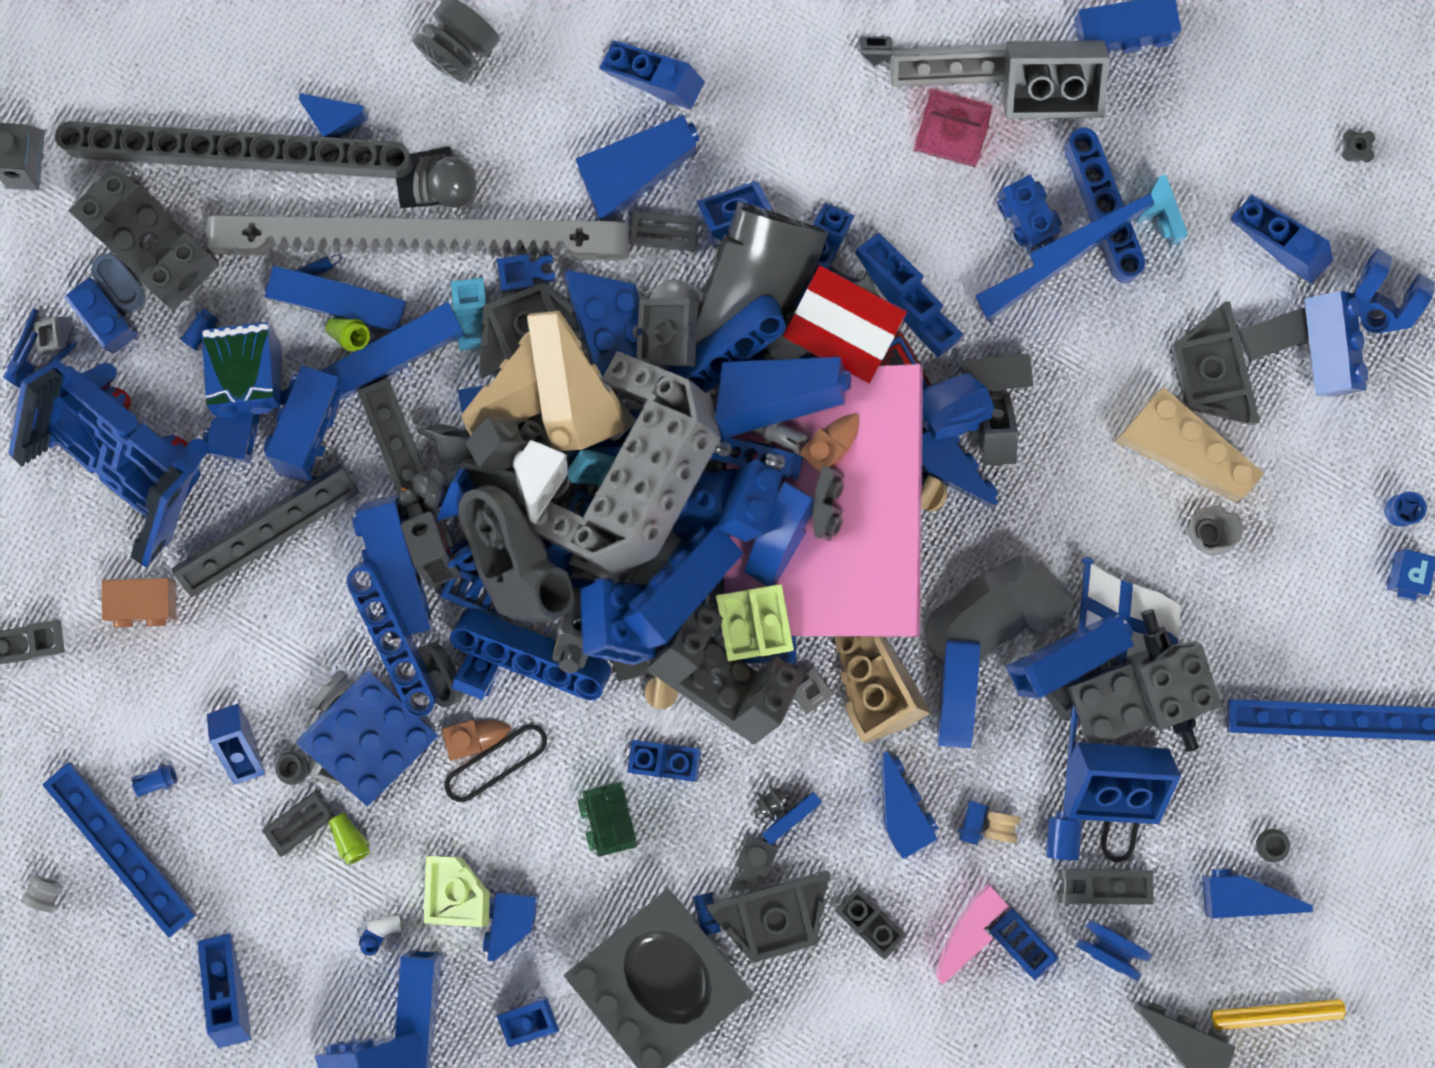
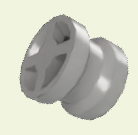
M32 875L29 880L31 887L28 893L23 894L21 902L36 910L53 913L55 909L54 900L57 895L61 894L64 887L48 878Z

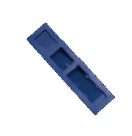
M877 233L856 249L855 254L887 301L907 312L903 319L904 322L938 358L960 342L963 333L941 313L944 305L921 284L924 275L880 233Z
M277 266L272 268L265 297L272 301L298 306L303 310L335 318L358 319L363 321L368 327L390 332L400 328L406 306V301Z

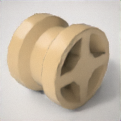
M988 811L987 819L990 823L989 828L984 832V838L1017 844L1018 836L1015 834L1016 826L1020 824L1021 817Z

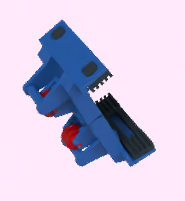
M56 359L22 380L8 454L23 467L25 462L28 464L31 461V458L34 460L37 455H42V451L45 453L48 451V447L53 448L58 444L91 474L95 472L99 475V479L104 485L146 517L143 531L139 535V539L135 540L130 557L147 568L172 541L182 506L194 485L200 479L201 472L199 468L201 461L209 451L208 443L197 438L187 444L184 439L175 435H167L160 438L144 423L140 425L135 415L129 411L131 406L129 395L120 388L110 387L117 374V370L113 365L103 363L93 369L80 373L72 366H65Z

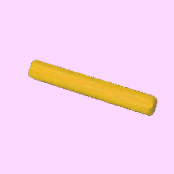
M1333 999L1221 1009L1213 1011L1212 1024L1216 1030L1339 1020L1345 1018L1346 1008L1343 1000Z

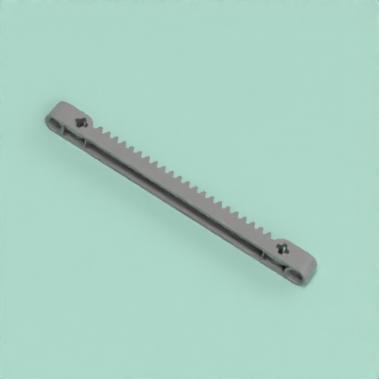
M207 217L206 252L218 255H263L276 244L282 252H286L288 245L295 252H299L301 245L307 252H312L314 245L320 252H325L328 245L334 253H337L341 245L347 253H350L354 245L359 253H363L367 245L372 253H376L380 245L385 253H389L393 245L398 254H402L405 246H407L411 254H415L418 246H420L424 254H428L431 246H433L437 254H441L444 246H446L450 254H454L456 247L459 246L463 254H467L469 247H472L475 254L479 255L482 247H485L488 254L492 255L495 247H498L501 254L505 255L508 247H512L514 255H518L521 247H525L526 253L529 255L532 254L534 248H538L540 256H544L546 249L551 248L553 256H557L559 249L565 248L574 259L617 261L629 258V225L614 221ZM258 230L261 236H256L255 241L252 242L249 236H255V231ZM578 235H584L585 241H583L582 246H576L575 241L578 239Z

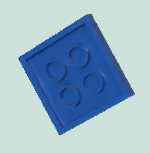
M368 669L296 742L301 749L368 807L438 737V734L422 718L409 714L401 699Z

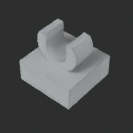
M812 668L803 675L794 698L805 713L808 714L832 696L833 693L816 670Z

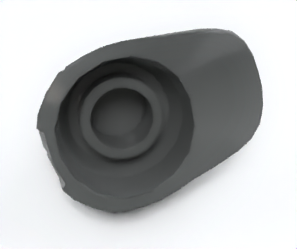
M445 424L432 425L417 430L419 434L435 440L438 454L442 459L459 464L462 463L465 457L474 459L465 444L470 438L468 430Z

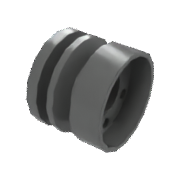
M443 0L433 13L441 28L425 23L422 29L426 35L418 33L412 41L424 55L425 59L437 70L466 84L472 77L468 69L477 71L480 67L471 53L474 52L480 56L488 57L500 41V37L481 16L459 0Z

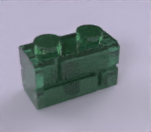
M622 781L582 791L583 798L578 799V805L582 819H589L591 831L586 832V838L590 851L596 850L597 856L600 857L636 848L638 844Z

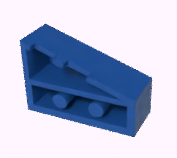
M417 1032L373 1041L372 1038L359 1042L358 1040L346 1043L345 1041H340L325 1046L326 1052L315 1056L317 1068H426Z

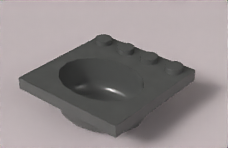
M669 888L563 975L637 1068H667L754 995L753 991Z

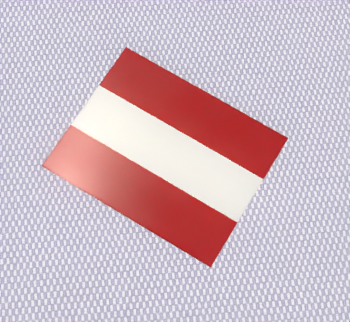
M819 265L783 337L821 358L841 357L845 370H849L850 374L870 384L907 312Z

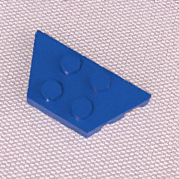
M572 270L565 271L564 279L591 365H596L603 377L617 351L633 358L637 356V338L633 335V329L638 325L640 297L637 287L631 283ZM638 329V334H639V335L642 334V330H641V329Z

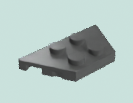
M544 282L484 305L482 309L480 378L482 379L500 372L499 366L505 359L510 360L520 347L518 342L529 332L527 318L529 314L560 311L578 340L583 339L574 308L568 302L559 299L556 296V292Z
M1227 301L1174 343L1171 348L1186 407L1192 411L1256 425L1260 423L1231 303Z
M819 872L705 904V908L752 963L817 945L820 931L819 921L823 916L825 906L823 901L827 882L830 881V872Z

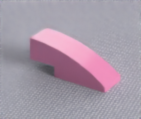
M988 884L970 900L947 937L935 974L942 984L949 980L992 940L984 928L1008 907Z

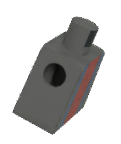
M421 503L408 507L405 511L408 521L401 524V529L414 567L428 586L433 588L461 576L457 565L453 568L448 567V562L453 560L454 556L442 526L436 520L433 513L427 512L425 505Z

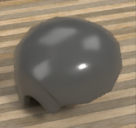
M447 155L437 159L428 173V187L432 197L443 206L456 208L468 203L473 198L477 189L476 174L472 165L460 156Z

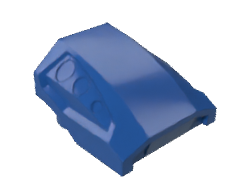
M964 373L924 388L922 426L932 434L931 437L935 440L963 435L966 431L977 430L980 422L991 419L994 406L987 387L970 373Z

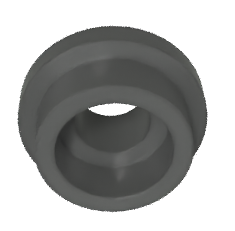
M287 752L276 763V774L280 781L285 784H299L308 775L309 764L301 753ZM295 762L298 769L295 774H291L290 765Z

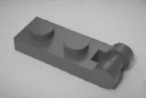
M1058 869V879L1062 880V892H1058V903L1153 905L1152 870ZM1075 880H1084V893H1075Z

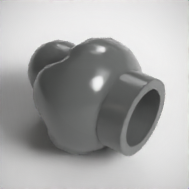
M435 467L429 473H418L412 479V489L401 488L402 492H400L397 499L399 507L406 511L408 507L419 504L420 498L425 500V506L428 509L442 507L451 483Z

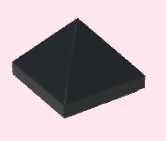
M877 36L859 37L861 55L874 66L893 55L892 38Z

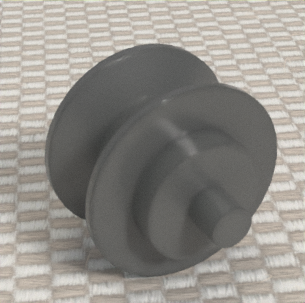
M770 784V793L764 796L757 792L760 799L756 800L759 807L753 810L756 816L763 813L765 818L770 816L775 821L774 813L781 810L787 814L785 809L788 806L786 798L791 796L788 790L782 793L779 788L774 790Z

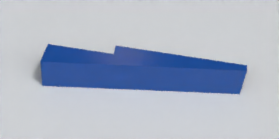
M1151 194L1030 253L1029 255L1035 266L975 295L986 319L990 322L1153 207L1155 204Z
M447 302L320 371L340 378L344 386L342 400L358 392L357 390L372 385L409 367V363L465 336V333L451 305ZM289 387L281 391V405L286 404L290 395Z

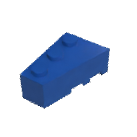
M302 365L299 373L294 374L291 378L288 400L286 404L280 406L276 416L278 424L274 434H269L264 444L265 456L278 475L305 484L317 478V476L311 475L317 456H324L326 447L321 446L327 428L333 427L344 391V386L339 377Z

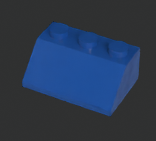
M1077 742L1066 767V818L1159 824L1181 778L1168 748Z

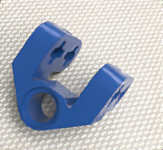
M1379 248L1373 252L1364 265L1361 277L1356 283L1355 297L1361 309L1360 320L1363 328L1371 333H1384L1412 328L1430 303L1434 294L1435 282L1421 273L1418 274L1406 290L1403 303L1399 308L1396 307L1394 301L1376 292L1386 279L1392 263V256ZM1379 309L1386 315L1383 318L1375 319L1369 315V312Z

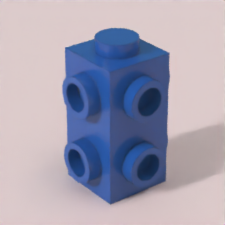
M1030 174L1001 190L997 205L1002 216L1005 219L1009 218L1015 228L1012 232L1020 247L1025 246L1027 252L1030 253L1057 239L1061 233L1060 227L1062 222L1058 213L1054 209H1049L1044 200L1047 198L1046 192L1039 181L1035 182Z

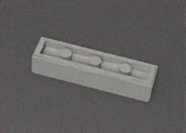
M1006 44L893 49V55L890 56L891 86L1003 82Z

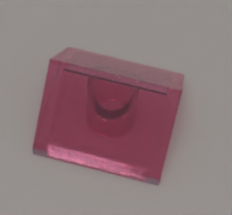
M930 89L914 151L976 168L989 127L993 105Z

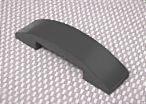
M61 620L29 624L25 627L0 631V665L65 653Z

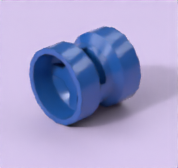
M1411 491L1395 495L1388 499L1385 504V517L1389 523L1397 527L1418 523L1426 515V501L1421 495Z

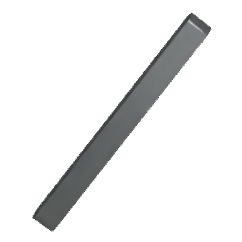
M73 121L62 123L55 132V141L58 146L68 155L77 159L395 179L408 175L413 167V159L406 146L392 141ZM80 134L77 144L68 146L71 136ZM112 136L111 144L106 148H100L103 138ZM137 139H145L142 148L132 150L133 143ZM176 140V148L171 152H165V145L169 141ZM204 142L210 143L207 152L197 154V147ZM236 144L242 145V150L238 155L229 156V149ZM268 146L275 147L272 156L261 158V152L264 148ZM301 148L307 149V154L303 159L293 160V154L296 150ZM333 150L340 152L336 161H325L328 152ZM365 152L372 154V158L368 163H357L360 154ZM400 154L405 156L401 165H389L390 159L394 155Z

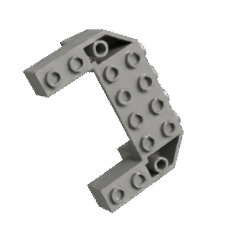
M617 351L601 380L622 396L645 405L584 517L549 502L536 524L529 521L530 525L542 539L614 575H618L657 557L721 439L719 427L715 421L716 413L713 399L686 378Z

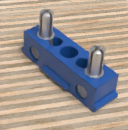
M721 436L710 457L714 461L741 468L750 463L753 454L757 452L758 461L783 473V478L798 481L803 461L802 456L776 449L773 445L752 440L742 441Z

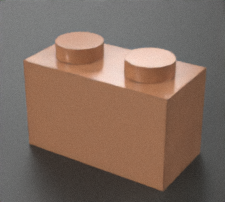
M169 578L102 580V620L113 622V628L133 627V621H146L147 627L166 626V620H177L176 580Z

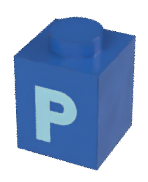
M1407 549L1395 552L1387 590L1397 592L1396 597L1399 599L1413 602L1417 601V597L1429 596L1435 571V556Z

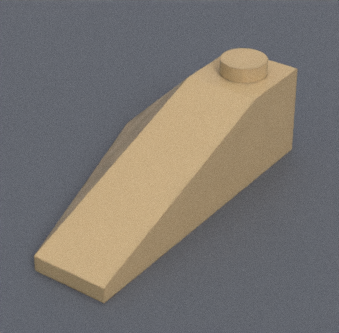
M560 311L529 314L527 318L542 418L552 449L556 451L582 450L625 432L627 426L618 398L612 389L609 391L606 389L598 377L600 371L595 364L590 365L580 350L582 344Z
M530 331L518 342L520 347L510 360L505 359L499 366L501 371L491 384L484 385L461 414V418L470 436L487 416L526 420L541 412Z
M834 636L836 650L840 654L842 666L841 680L842 684H845L848 701L846 703L847 714L862 743L905 730L931 713L917 685L886 637Z

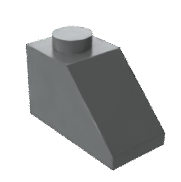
M1010 393L989 394L994 406L992 418L980 422L978 428L979 447L983 465L1016 464L1018 429Z

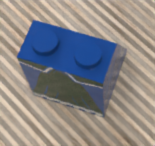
M268 322L201 330L206 406L214 416L232 418L241 412L266 414L271 409L280 408L282 344Z

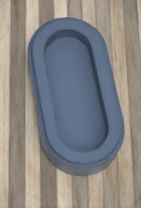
M111 253L101 254L93 261L91 266L93 278L118 309L126 313L138 311L144 305L146 299L144 288L129 268L116 255Z

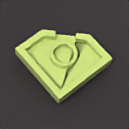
M426 856L424 923L472 927L489 926L490 892L462 857Z

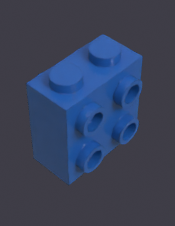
M610 578L596 579L594 584L580 589L584 655L631 665L657 657L656 647L649 649L623 620V617L630 609V602L644 590L639 589V586L634 584L621 585L614 583V580Z

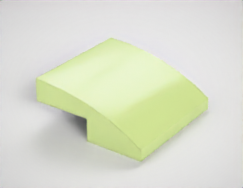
M782 584L716 595L719 614L723 617L721 625L728 661L794 651Z

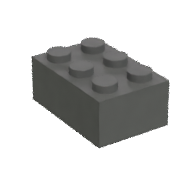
M1006 41L1002 94L1006 119L1104 118L1110 56L1105 41Z

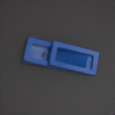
M784 482L776 496L764 534L756 537L747 561L745 573L766 586L777 584L807 533L804 528L813 515L814 497L796 486Z
M946 640L939 697L938 746L972 747L978 689L980 642Z

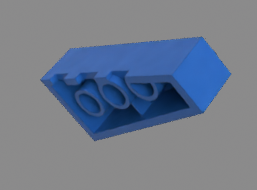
M398 494L362 503L355 512L357 517L352 518L356 536L363 537L366 549L361 550L363 561L372 562L379 568L409 633L412 635L431 630L433 621L423 582L421 579L417 580L416 574H419V572L414 567L401 529V524L407 520L404 517H399L397 506H399ZM383 604L382 607L384 612L380 613V616L386 614V607ZM390 632L392 640L400 638L398 634Z
M718 524L706 529L701 526L689 537L682 539L657 574L649 581L644 591L630 602V609L623 617V620L649 649L667 643L744 554L726 532L717 528Z

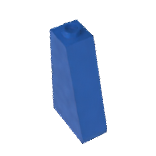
M682 115L575 159L599 221H611L696 153V142L700 141L693 122L688 124L685 116Z
M841 357L723 362L715 421L723 437H731L843 405L845 403L846 391L851 389L850 371L845 370Z
M1109 615L1005 667L1020 697L1040 699L1133 647L1134 644L1131 639L1133 632L1127 620L1122 619L1121 615Z
M409 950L400 959L395 1036L417 1032L425 1067L431 1068L443 953Z

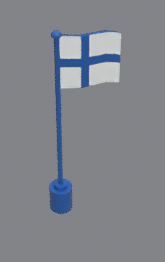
M1084 557L1081 563H1084L1079 630L1109 615H1121L1122 619L1127 620L1132 629L1133 636L1131 639L1134 646L1112 659L1125 662L1124 658L1147 650L1143 638L1147 631L1140 613L1145 610L1154 609L1159 627H1165L1170 644H1178L1181 606L1177 602L1157 591L1116 578L1093 565L1094 560L1091 557ZM1081 676L1074 679V681L1081 679ZM1073 703L1067 764L1076 745L1078 718ZM1065 783L1063 811H1056V817H1049L1046 857L1079 861L1083 820L1066 818Z

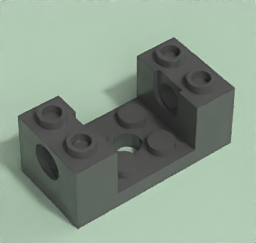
M116 164L68 210L127 265L152 293L173 311L220 266ZM150 234L156 235L158 238L157 246L149 251L143 250L142 240L144 237Z
M701 603L669 641L657 647V657L651 659L646 670L746 740L756 744L782 724L803 678V674L778 656L759 671L754 670L741 660L728 661L726 649L710 639L717 632L723 617ZM710 673L718 676L721 681V687L716 686L711 681Z

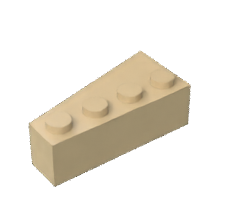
M1164 387L1154 394L1114 440V442L1138 452L1139 455L1149 460H1154L1168 467L1169 470L1195 481L1200 486L1232 502L1243 499L1265 474Z

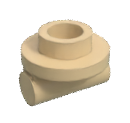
M928 475L921 490L922 509L934 512L945 504L948 490L947 485L943 481Z
M657 677L652 678L645 688V698L654 709H666L672 706L678 696V692Z

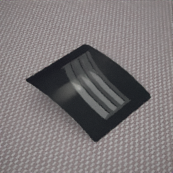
M451 147L411 153L410 155L413 159L411 172L404 177L396 178L400 209L441 205L432 197L429 190L428 173L437 159L452 155ZM405 156L394 157V165H401Z

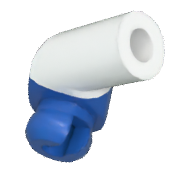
M401 915L370 921L359 940L361 952L367 956H372L378 952L387 934L403 932Z

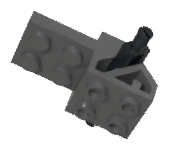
M1145 610L1140 614L1147 631L1143 636L1147 650L1124 658V663L1066 684L1085 742L1103 744L1150 725L1155 726L1159 730L1173 726L1175 734H1181L1185 751H1195L1199 748L1193 728L1196 726L1195 717L1222 707L1203 645L1196 641L1171 645L1165 627H1159L1155 610Z

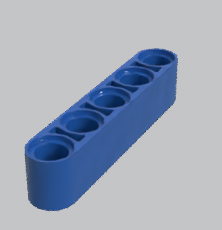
M1086 127L1076 129L1068 139L1064 150L1092 223L1124 207V203L1097 134L1092 129ZM1082 140L1086 142L1089 151L1081 152L1077 150L1074 146V141ZM1087 170H1095L1100 175V181H1090L1085 172ZM1101 199L1107 200L1111 204L1112 211L1104 212L1100 210L1097 201ZM1131 222L1119 230L1123 235L1122 242H1115L1109 237L1100 243L1111 275L1120 283L1132 282L1145 267V257ZM1128 259L1132 261L1135 271L1131 273L1124 271L1120 264L1121 260Z
M761 296L755 299L696 345L695 366H670L666 371L690 380L703 392L707 393L720 383L723 362L748 361L784 332L785 322L779 302L772 296Z
M369 561L359 562L347 575V588L405 709L412 716H426L432 711L437 701L436 687L379 568ZM359 571L367 572L371 576L372 584L369 586L360 585L356 580V573ZM370 603H382L386 607V614L383 616L373 614L370 610ZM387 632L398 634L401 644L397 646L389 645L385 641L384 634ZM402 662H408L415 668V673L410 676L404 675L400 672L398 665ZM422 692L428 696L430 702L427 705H419L415 703L412 695Z
M468 609L464 611L450 634L451 644L461 652L585 700L591 701L600 698L611 675L612 669L606 660L589 655L583 668H578L574 673L564 672L559 668V662H555L552 659L556 640L479 610Z

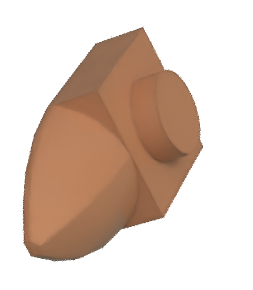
M857 413L845 415L830 423L825 429L820 428L799 454L820 473L823 466L833 469L848 452L855 440L859 426V415Z
M479 719L443 728L442 733L449 760L452 761L484 752L503 740L511 730V726L498 720Z

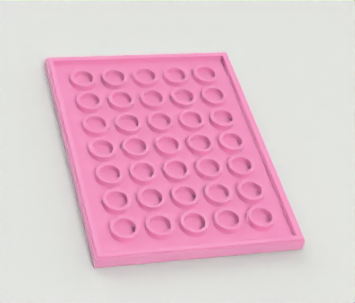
M921 365L879 366L870 384L851 374V389L846 391L845 403L843 405L784 421L786 426L806 434L809 442L820 428L825 429L838 418L854 413L859 415V426L855 440L848 452L833 468V470L845 474L842 480L844 482L843 491L840 497L834 500L831 505L843 510L841 529L835 537L832 536L830 542L814 536L812 515L804 528L807 533L776 584H782L791 636L920 637L923 366ZM754 431L729 437L742 441L752 440L773 445L776 449L794 453L777 443L770 444L766 442L764 436ZM794 440V442H796V443H798V444H800V445H802V446L805 447V445H806L805 443H803V442H800V443H799V442H797V441ZM755 452V453L753 454V456H752V461L755 460V459L757 460V458H758V453H757V452ZM803 458L798 481L782 478L778 493L784 482L815 497L821 473ZM726 464V470L739 469V466ZM734 536L730 537L744 554L724 576V594L766 587V585L744 572L756 538L744 542Z

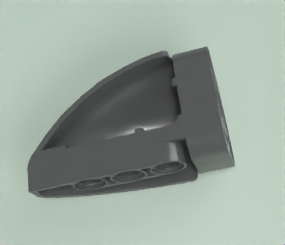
M739 201L728 229L729 235L725 234L722 239L697 312L696 345L761 296L776 298L784 317L810 282L829 232L820 227Z

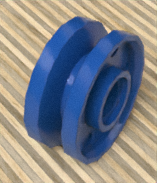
M1089 919L1086 928L1097 936L1095 943L1079 939L1075 946L1092 955V958L1120 974L1124 973L1139 982L1143 974L1131 964L1133 958L1150 962L1153 955L1121 934Z

